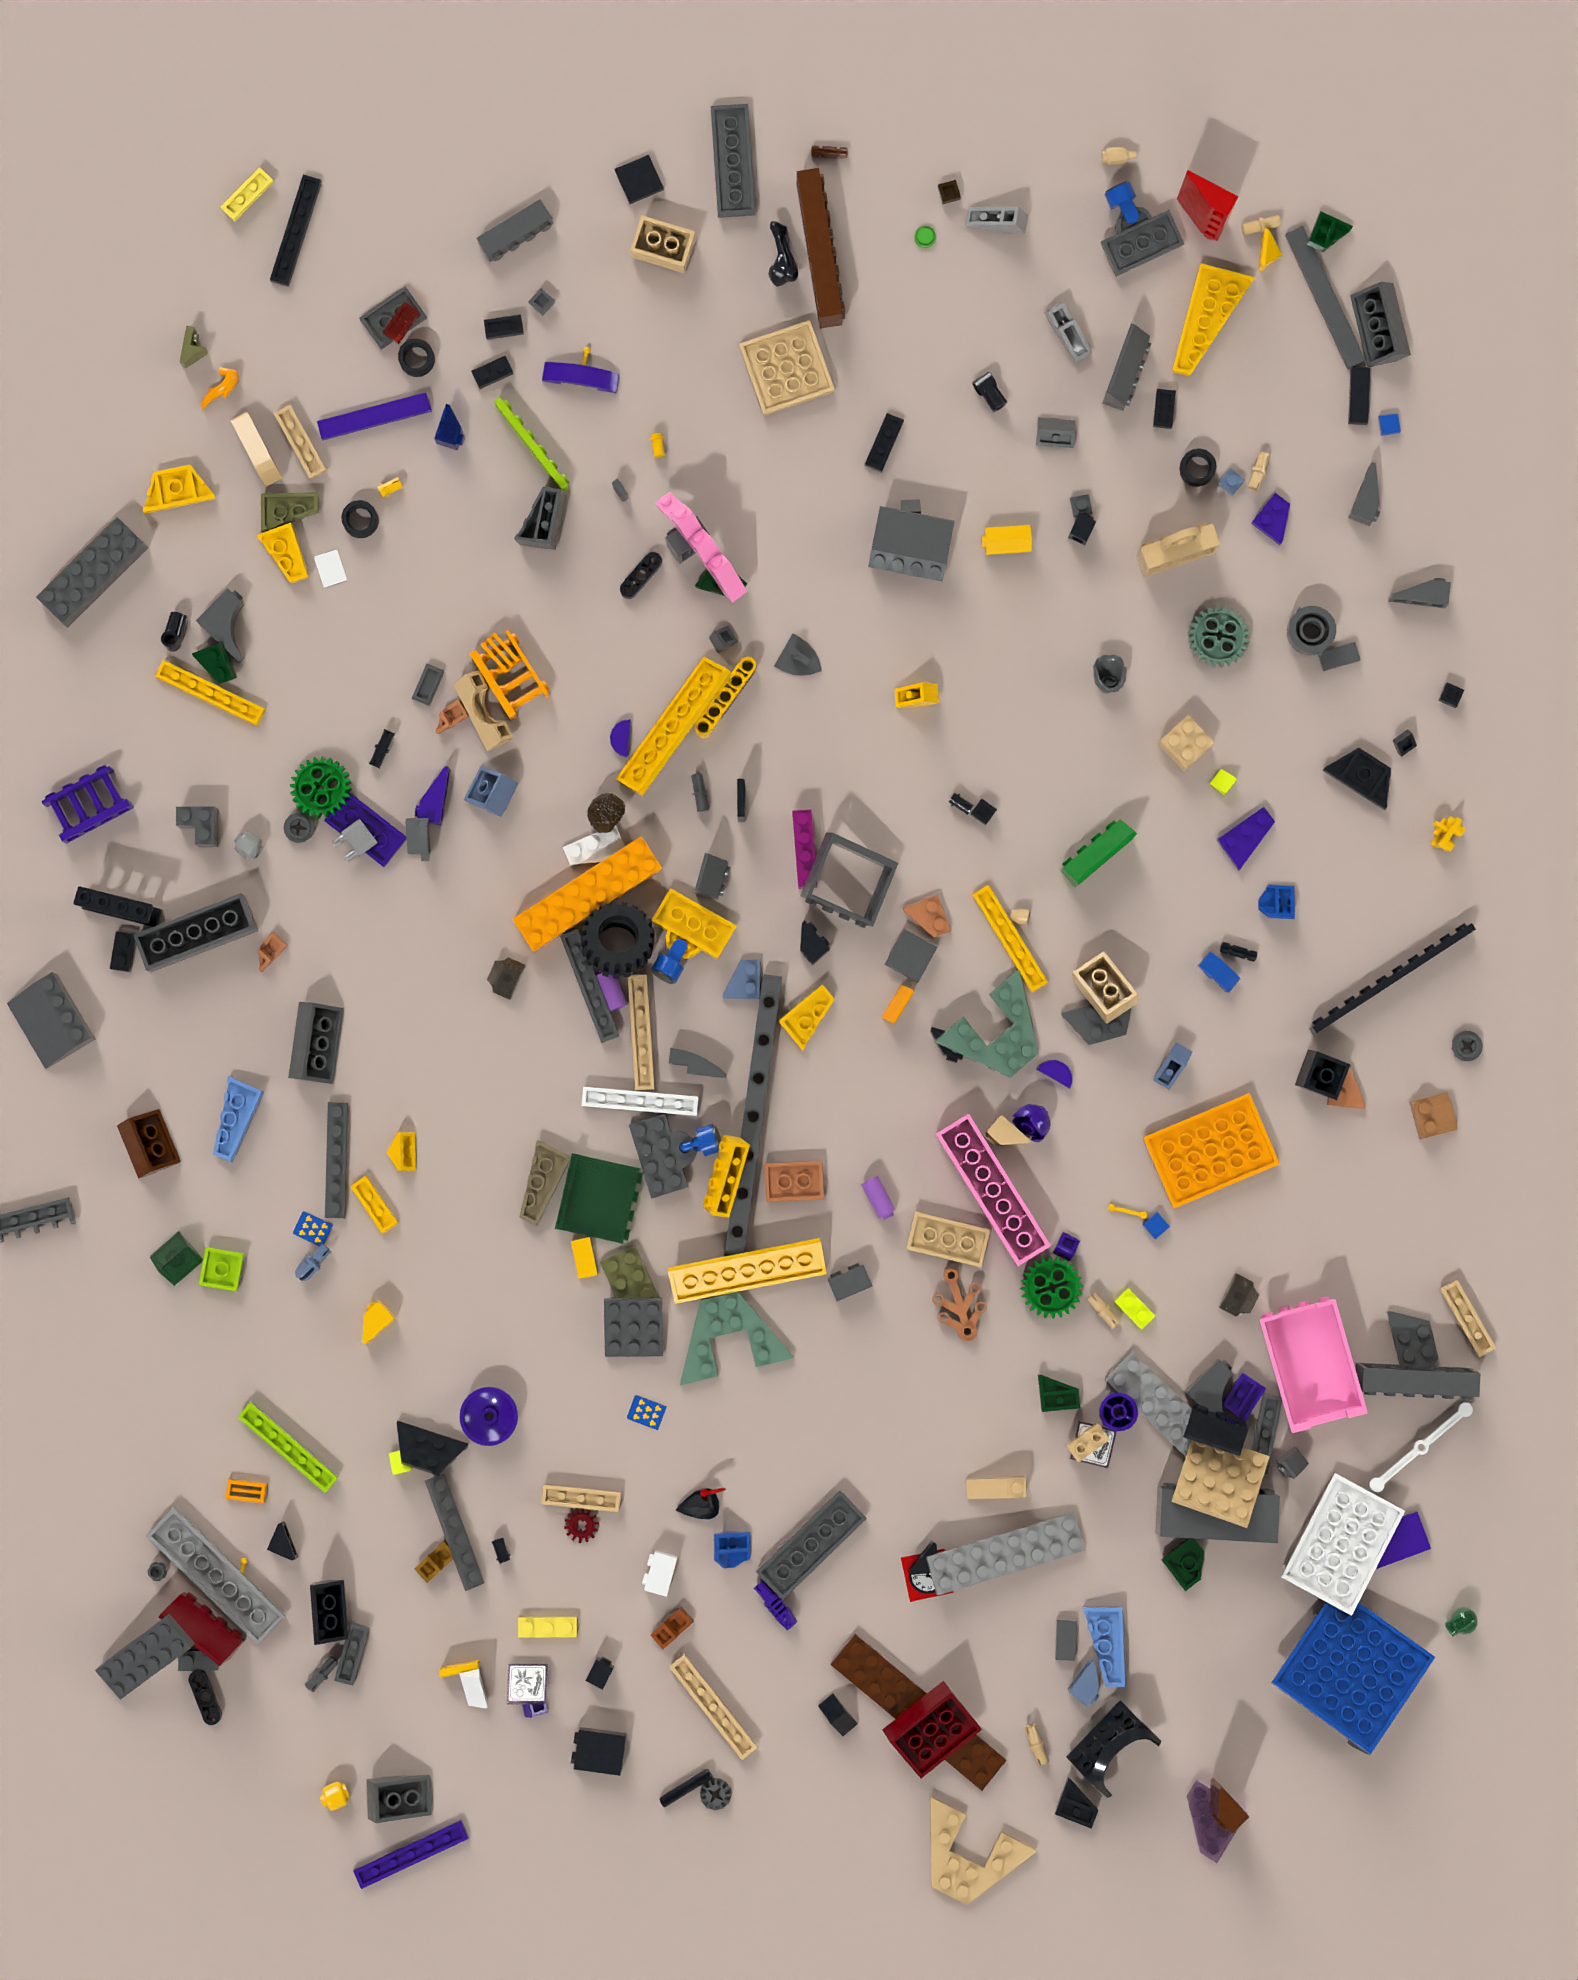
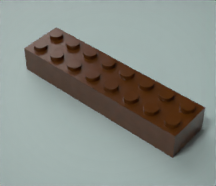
M819 168L796 171V186L819 329L841 326L842 319H845L844 301L840 302L842 301L841 283H838L840 276L839 267L834 265L836 264L837 256L835 247H832L834 240L832 228L829 229L831 219L830 212L827 209L828 200L827 193L824 190V175L820 174Z

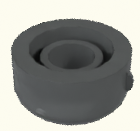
M1318 606L1299 607L1287 626V638L1294 650L1303 655L1321 656L1322 652L1333 643L1336 636L1334 618L1327 610ZM1308 623L1315 625L1319 629V637L1316 639L1305 637L1303 626Z

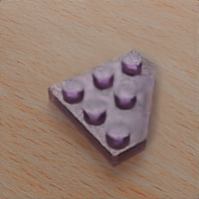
M1196 1780L1186 1797L1199 1852L1218 1863L1236 1831L1233 1834L1229 1829L1225 1832L1212 1817L1214 1813L1210 1809V1788Z

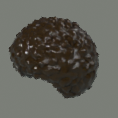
M613 793L597 796L592 800L587 810L590 825L599 833L611 832L618 821L623 818L625 804L623 800L613 795Z

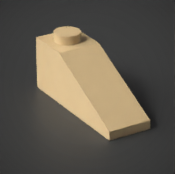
M1026 1477L966 1479L967 1499L1027 1497Z

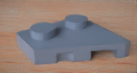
M741 960L723 993V999H760V960Z

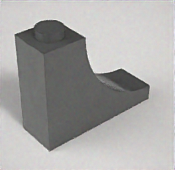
M227 588L196 621L218 643L222 642L225 650L240 663L245 657L240 653L235 643L234 624L238 613L244 606L241 601L243 597L236 590L231 592Z
M1217 1359L1184 1392L1197 1405L1205 1406L1214 1413L1223 1412L1222 1395L1226 1383L1233 1375L1230 1371L1232 1367L1225 1360L1221 1362V1360Z

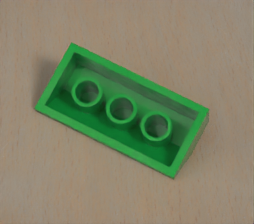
M1121 819L1118 822L1113 820L1105 827L1107 829L1105 833L1101 835L1099 832L1091 839L1092 844L1088 847L1083 845L1077 851L1078 855L1074 859L1069 857L1062 863L1064 867L1061 869V872L1075 888L1135 838L1137 833Z

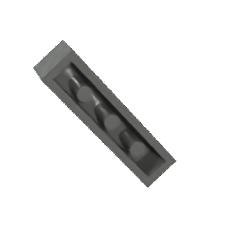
M541 199L476 239L488 261H498L504 256L503 254L508 251H515L521 243L531 241L535 238L536 234L549 230L554 223L552 216Z

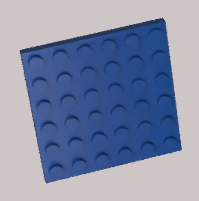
M1325 1602L1271 1683L1370 1755L1435 1659V1656L1360 1602L1352 1616Z

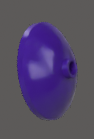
M480 1388L473 1391L464 1400L460 1409V1424L465 1435L473 1442L484 1446L497 1445L507 1440L513 1434L518 1422L517 1406L512 1397L499 1388ZM488 1412L493 1413V1419L487 1418Z

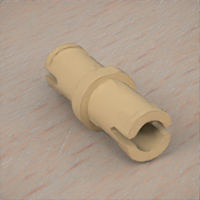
M1279 215L1265 219L1262 217L1258 218L1257 221L1242 224L1243 235L1256 232L1263 233L1265 228L1280 227L1281 219Z
M1259 452L1255 467H1252V476L1247 486L1252 491H1259L1262 479L1266 476V467L1271 456L1265 452Z
M1096 1291L1091 1294V1297H1087L1086 1300L1097 1311L1096 1314L1101 1316L1111 1329L1116 1327L1115 1324L1118 1325L1121 1322L1111 1311L1110 1306L1098 1296Z
M1036 1724L1024 1727L1030 1743L1029 1748L1033 1750L1037 1765L1047 1764L1049 1759L1043 1747L1044 1741L1040 1739Z

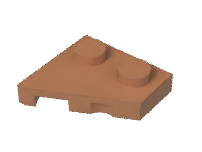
M937 895L903 908V911L933 938L951 931Z
M1351 1068L1348 1070L1338 1099L1328 1098L1327 1105L1365 1109V1103Z

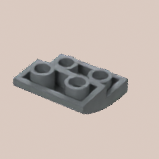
M904 929L885 965L918 983L938 947Z

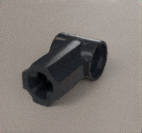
M989 372L972 382L979 396H983L993 412L1000 410L1007 404L1006 399L997 388L994 377Z
M175 611L170 613L165 632L161 635L162 644L170 652L180 649L181 637L188 618L186 615ZM170 638H175L173 644H167V641Z

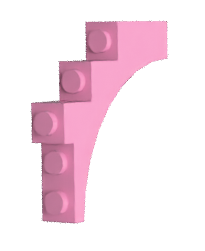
M671 492L655 502L659 510L675 526L700 558L723 594L732 603L744 595L747 590L731 563L719 551L712 537L701 527L694 513Z

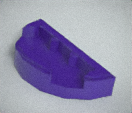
M630 719L617 723L610 734V743L614 751L628 758Z
M1048 1060L1036 1069L1070 1089L1072 1073L1063 1062Z

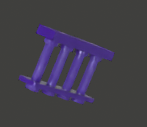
M103 765L97 768L96 772L92 775L86 774L80 777L79 781L75 784L69 783L63 786L62 790L58 793L52 792L41 801L46 807L52 806L61 823L63 833L59 834L62 842L67 844L134 808L131 801L121 799L109 774L114 772L111 766ZM103 779L114 800V806L108 809L104 808L92 783ZM86 788L97 809V815L91 818L87 817L75 792ZM69 797L80 818V824L74 827L70 826L58 801Z

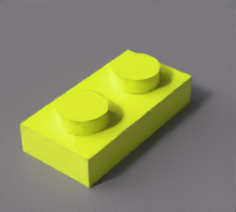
M1129 1288L1114 1301L1141 1330L1155 1317Z

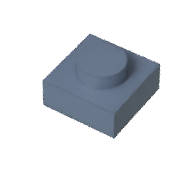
M1230 468L1218 485L1233 496L1245 479Z

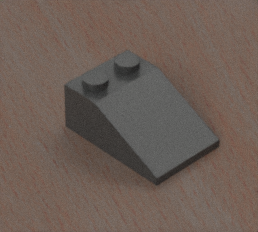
M430 1775L366 1779L368 1819L372 1822L382 1823L432 1815Z

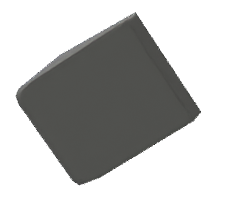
M729 625L715 631L709 637L718 653L738 642Z

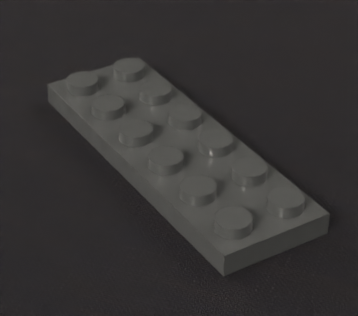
M748 104L711 106L718 218L754 216L755 202Z
M839 1490L756 1570V1573L784 1600L867 1517Z
M168 1614L98 1666L95 1671L121 1700L189 1650L195 1643L172 1616Z

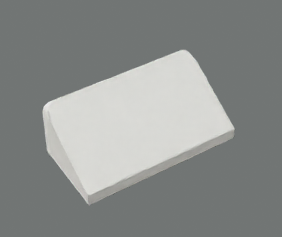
M479 1669L460 1673L468 1705L488 1708L487 1696Z

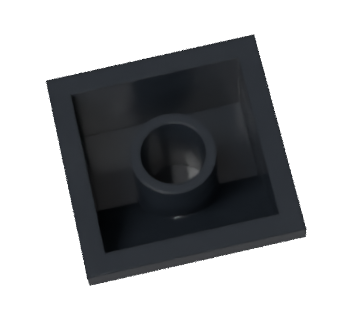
M1308 1049L1295 1086L1337 1100L1350 1064L1321 1052Z

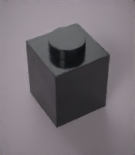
M1079 513L1068 538L1085 546L1096 524V521L1093 520L1094 518L1089 514L1084 513L1082 515Z
M597 1657L585 1681L603 1690L614 1669L612 1661L605 1657L601 1659Z

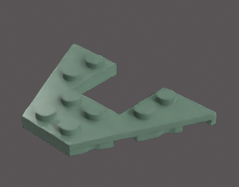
M1019 970L1015 971L989 994L1012 1023L1001 1035L987 1046L968 1021L962 1017L938 1037L934 1043L945 1046L955 1053L962 1054L974 1062H979L1008 1078L1017 1073L1038 1054Z
M739 1292L700 1300L680 1385L718 1376L709 1338L747 1329L756 1367L792 1359L793 1355Z

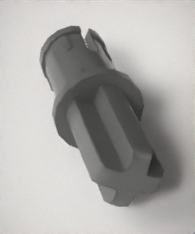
M701 773L693 774L691 778L694 793L692 794L693 796L695 795L697 812L707 811L709 808L703 776Z
M333 1656L329 1657L320 1668L315 1669L314 1675L305 1683L306 1688L315 1692L318 1686L328 1679V1675L338 1665V1661Z

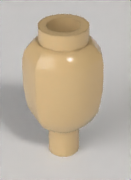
M1111 147L1102 152V163H1106L1109 166L1122 165L1129 159H1136V151H1128L1123 147Z

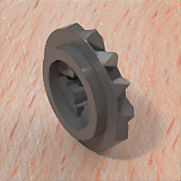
M293 813L284 823L286 837L295 843L306 842L315 831L314 822L304 813ZM301 820V825L307 830H301L298 835L297 830L292 828V826H298Z
M1462 1031L1456 1034L1452 1040L1451 1049L1454 1055L1461 1061H1472L1480 1056L1483 1044L1481 1038L1476 1033ZM1462 1041L1465 1043L1473 1041L1469 1046L1471 1051H1461L1464 1046Z
M720 1778L710 1779L701 1787V1802L707 1808L714 1811L723 1809L729 1804L731 1799L730 1786ZM720 1787L719 1795L721 1796V1798L716 1797L715 1799H713V1801H711L712 1794L710 1793V1791L715 1792Z

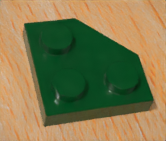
M1187 1538L1161 1559L1184 1591H1187L1201 1580L1204 1551L1195 1539Z

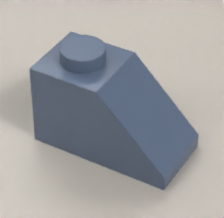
M1176 1042L1153 1080L1170 1090L1187 1065L1192 1051Z
M1091 1658L1067 1689L1071 1695L1087 1707L1090 1703L1093 1705L1099 1698L1096 1664Z

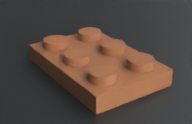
M822 1161L764 1164L766 1202L824 1200Z

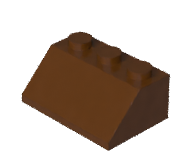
M160 1109L128 1118L117 1125L138 1179L155 1174L181 1162Z
M1212 1778L1210 1785V1809L1214 1813L1212 1817L1225 1832L1229 1829L1233 1834L1250 1816Z

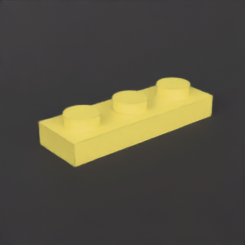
M259 167L220 207L221 210L235 222L274 183L273 179Z
M518 1617V1637H577V1617Z

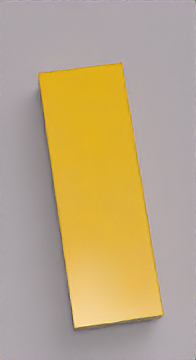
M367 1175L350 1186L382 1234L399 1223Z

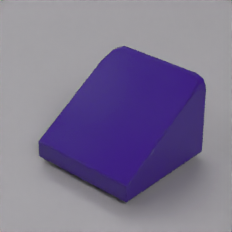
M1063 1232L1053 1253L1070 1261L1076 1252L1080 1240Z
M545 1696L543 1701H521L525 1717L531 1718L548 1713Z

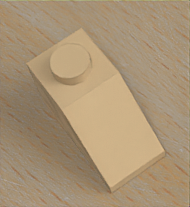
M1002 1115L985 1132L988 1135L986 1139L994 1146L996 1144L999 1146L1027 1144L1030 1141L1029 1138Z

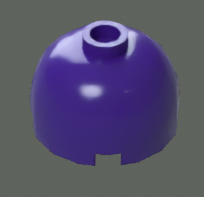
M1028 1104L1019 1108L1012 1116L1014 1117L1012 1120L1014 1126L1024 1135L1027 1133L1031 1136L1030 1140L1033 1142H1041L1051 1127L1048 1111L1043 1106Z
M1121 1392L1107 1395L1099 1407V1417L1102 1423L1108 1429L1117 1432L1131 1428L1138 1417L1135 1400Z

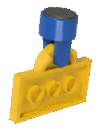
M670 888L651 920L652 923L667 931L665 942L668 949L666 956L659 954L651 967L652 973L666 983L675 984L684 970L679 964L681 959H690L700 951H703L718 960L737 926Z

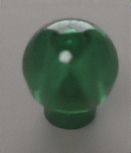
M1461 1607L1452 1613L1451 1620L1447 1621L1445 1626L1453 1637L1457 1634L1467 1635L1474 1632L1477 1628L1478 1618L1470 1608Z

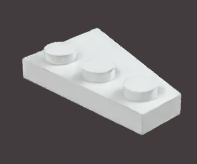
M615 825L611 832L594 833L563 847L570 865L602 862L625 846Z

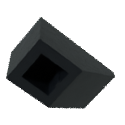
M804 920L801 928L800 952L813 966L830 951L828 947L830 943L824 936L820 938L816 934L817 928L811 922L807 923Z

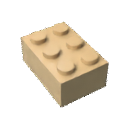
M641 215L630 249L631 258L685 274L695 244L696 233L689 229Z
M1104 951L1073 971V982L1106 1024L1138 1004L1137 992Z

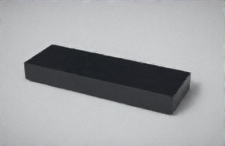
M1351 367L1348 424H1368L1370 368Z
M886 413L865 466L882 473L904 423L903 419Z

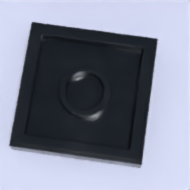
M649 155L614 169L629 204L664 190Z
M737 779L738 822L746 821L744 779Z

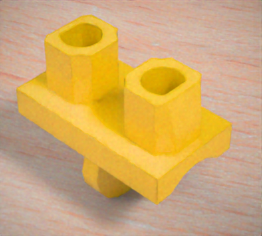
M1449 816L1448 819L1443 818L1441 822L1434 821L1432 825L1436 829L1432 834L1435 837L1430 844L1433 847L1451 851L1455 846V843L1450 840L1452 835L1460 837L1466 830L1461 824L1462 820L1459 817Z

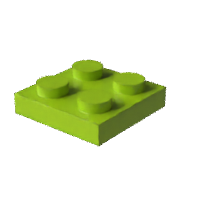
M205 1247L198 1285L238 1292L245 1253Z

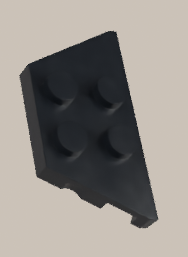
M1361 748L1353 750L1322 770L1381 809L1385 810L1387 808L1391 768Z
M397 1420L401 1464L439 1476L449 1464L456 1460L459 1454L468 1448V1443Z

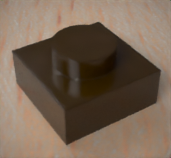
M956 180L938 184L937 187L942 205L961 199Z

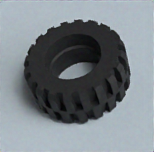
M615 901L610 902L609 906L606 904L600 905L599 910L594 909L591 915L587 916L582 927L580 946H582V955L586 957V963L589 966L593 965L595 972L602 971V976L605 977L614 975L613 978L619 979L620 975H624V978L630 977L631 972L637 974L640 972L641 967L644 968L648 964V959L651 958L653 952L655 932L652 928L651 920L646 919V913L643 910L638 912V907L635 905L629 907L627 902H622L619 905ZM620 927L628 930L634 936L636 943L627 952L614 953L603 947L599 937L603 931L609 928Z

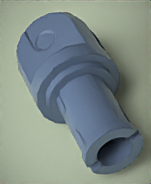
M322 1243L312 1256L306 1255L304 1257V1260L295 1270L296 1277L301 1281L310 1279L316 1271L321 1269L320 1263L332 1251Z

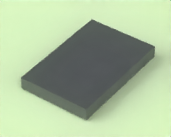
M405 286L359 319L382 350L426 320L427 316Z

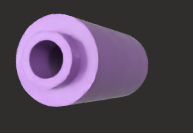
M599 971L596 977L610 1012L627 1006L628 1003L619 980L613 978L614 975L602 976L603 972Z
M878 1176L861 1184L878 1218L883 1217L885 1220L894 1215L892 1211L896 1209Z

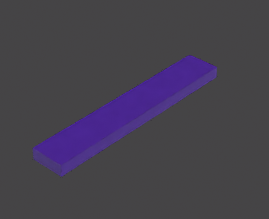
M425 392L319 420L317 424L323 441L432 411L427 393Z
M459 1820L356 1868L353 1872L360 1888L363 1889L469 1839L462 1820Z

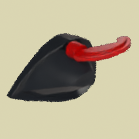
M722 1487L713 1490L702 1488L687 1497L677 1507L676 1511L697 1519L709 1520L715 1518L719 1513V1500L716 1493L723 1492L726 1488Z

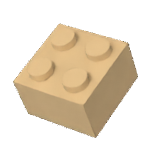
M1189 715L1158 743L1183 772L1214 744L1211 738Z

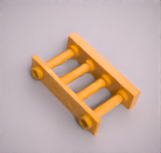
M507 630L505 633L508 639L504 643L507 647L514 646L518 653L516 657L520 662L523 661L528 669L522 675L504 686H498L495 680L504 671L500 667L488 670L485 665L488 663L487 660L491 659L488 653L478 654L474 650L469 654L509 719L513 720L517 717L515 712L518 710V707L541 693L544 694L546 699L549 698L548 691L550 689L545 681L541 682L519 648L518 644L520 641L516 634H511ZM500 644L497 645L501 651H504ZM494 648L491 649V652H492L494 655H497V654H498V653L494 650ZM506 662L503 664L506 668L509 666ZM531 677L534 678L538 687L514 702H508L505 697L508 694L507 692Z

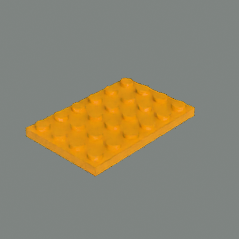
M1250 1093L1143 1137L1173 1209L1280 1164Z

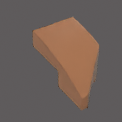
M458 699L443 709V712H440L436 733L440 734L470 717L461 700Z
M275 932L270 934L260 946V950H258L260 972H263L288 946Z

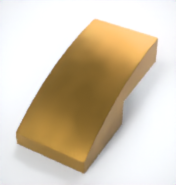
M444 1540L414 1568L426 1583L453 1560L447 1541Z

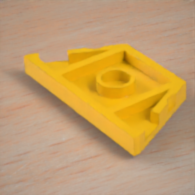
M191 465L161 470L152 474L151 486L148 488L143 513L148 514L214 500L216 496Z

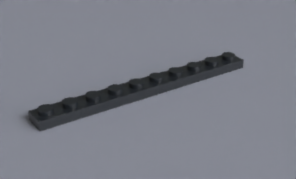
M1463 923L1455 929L1456 933L1452 936L1449 933L1439 939L1441 943L1434 946V944H1431L1423 949L1425 953L1421 956L1416 954L1407 960L1409 964L1403 967L1400 964L1391 970L1393 974L1389 977L1384 975L1376 980L1377 984L1372 988L1368 985L1360 990V996L1356 998L1351 996L1344 1001L1345 1005L1340 1009L1336 1006L1328 1011L1329 1016L1323 1019L1321 1016L1312 1022L1314 1026L1309 1028L1314 1035L1458 942L1476 930L1472 923L1469 925Z

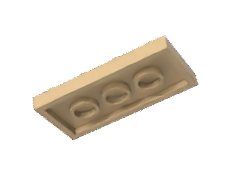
M915 1212L906 1249L982 1267L990 1230Z

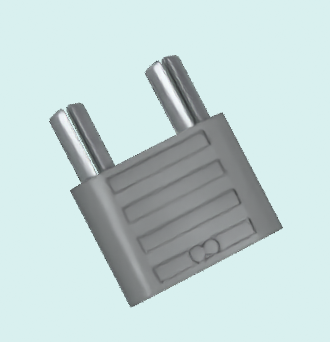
M360 819L342 831V835L332 842L335 847L345 840L349 842L354 850L344 856L347 862L357 855L361 856L378 843Z

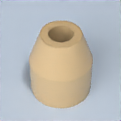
M1021 908L1012 910L1011 920L1018 924L1028 925L1030 910Z

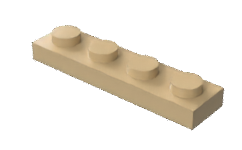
M291 405L275 412L274 415L310 480L327 472Z
M1458 1280L1440 1288V1292L1477 1357H1481L1496 1348Z
M543 1484L541 1504L619 1512L621 1492Z

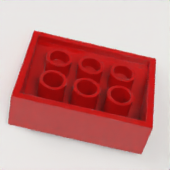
M1187 170L1177 200L1199 231L1207 239L1218 241L1229 221L1239 196Z

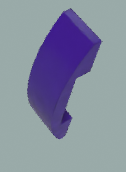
M545 362L542 376L543 382L555 384L568 383L597 388L598 391L616 393L619 374L611 371L561 362Z

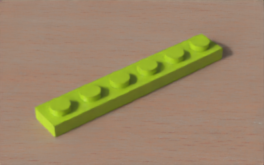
M498 397L494 400L496 408L557 487L566 493L569 490V480L563 473L561 475L556 470L558 466L552 458L548 460L545 456L547 452L541 444L537 445L534 442L535 436L529 429L525 430L522 426L524 422L519 415L514 416L510 411L513 408L507 400L503 401Z
M252 1402L239 1414L238 1418L324 1493L338 1480L339 1477Z

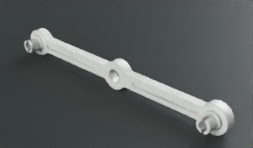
M1466 1402L1459 1404L1458 1411L1424 1440H1417L1413 1445V1449L1379 1478H1372L1369 1482L1370 1489L1374 1492L1382 1491L1384 1484L1416 1456L1426 1454L1429 1450V1445L1462 1417L1470 1416L1473 1412V1407ZM1419 1444H1423V1450L1418 1449Z

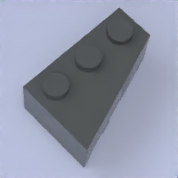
M542 487L531 507V512L527 519L525 518L520 532L516 534L514 540L519 545L556 550L566 494L561 489Z

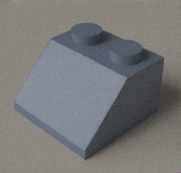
M480 766L464 800L501 817L518 783L502 773Z

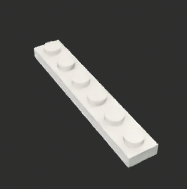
M583 1087L582 1106L697 1116L698 1097Z

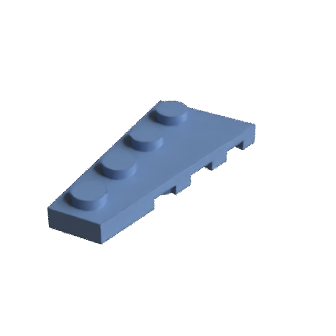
M228 1076V1087L224 1096L225 1103L220 1116L221 1123L217 1132L213 1154L233 1162L264 1092Z
M1083 1607L1105 1686L1125 1687L1123 1607Z

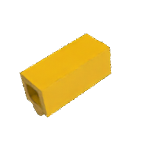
M1030 525L985 528V536H981V545L985 547L986 555L1032 552Z

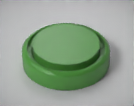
M922 226L916 230L914 240L919 247L929 248L935 243L936 233L931 227Z

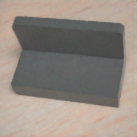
M1039 417L1037 421L1036 445L1074 448L1075 420Z
M407 818L405 821L407 853L421 854V861H429L431 854L429 818Z

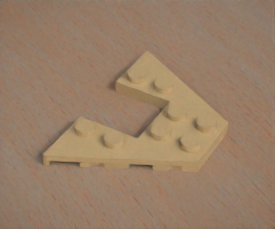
M930 1797L931 1886L967 1905L1036 1853L1037 1850L1003 1832L1000 1833L984 1867L950 1851L966 1814Z

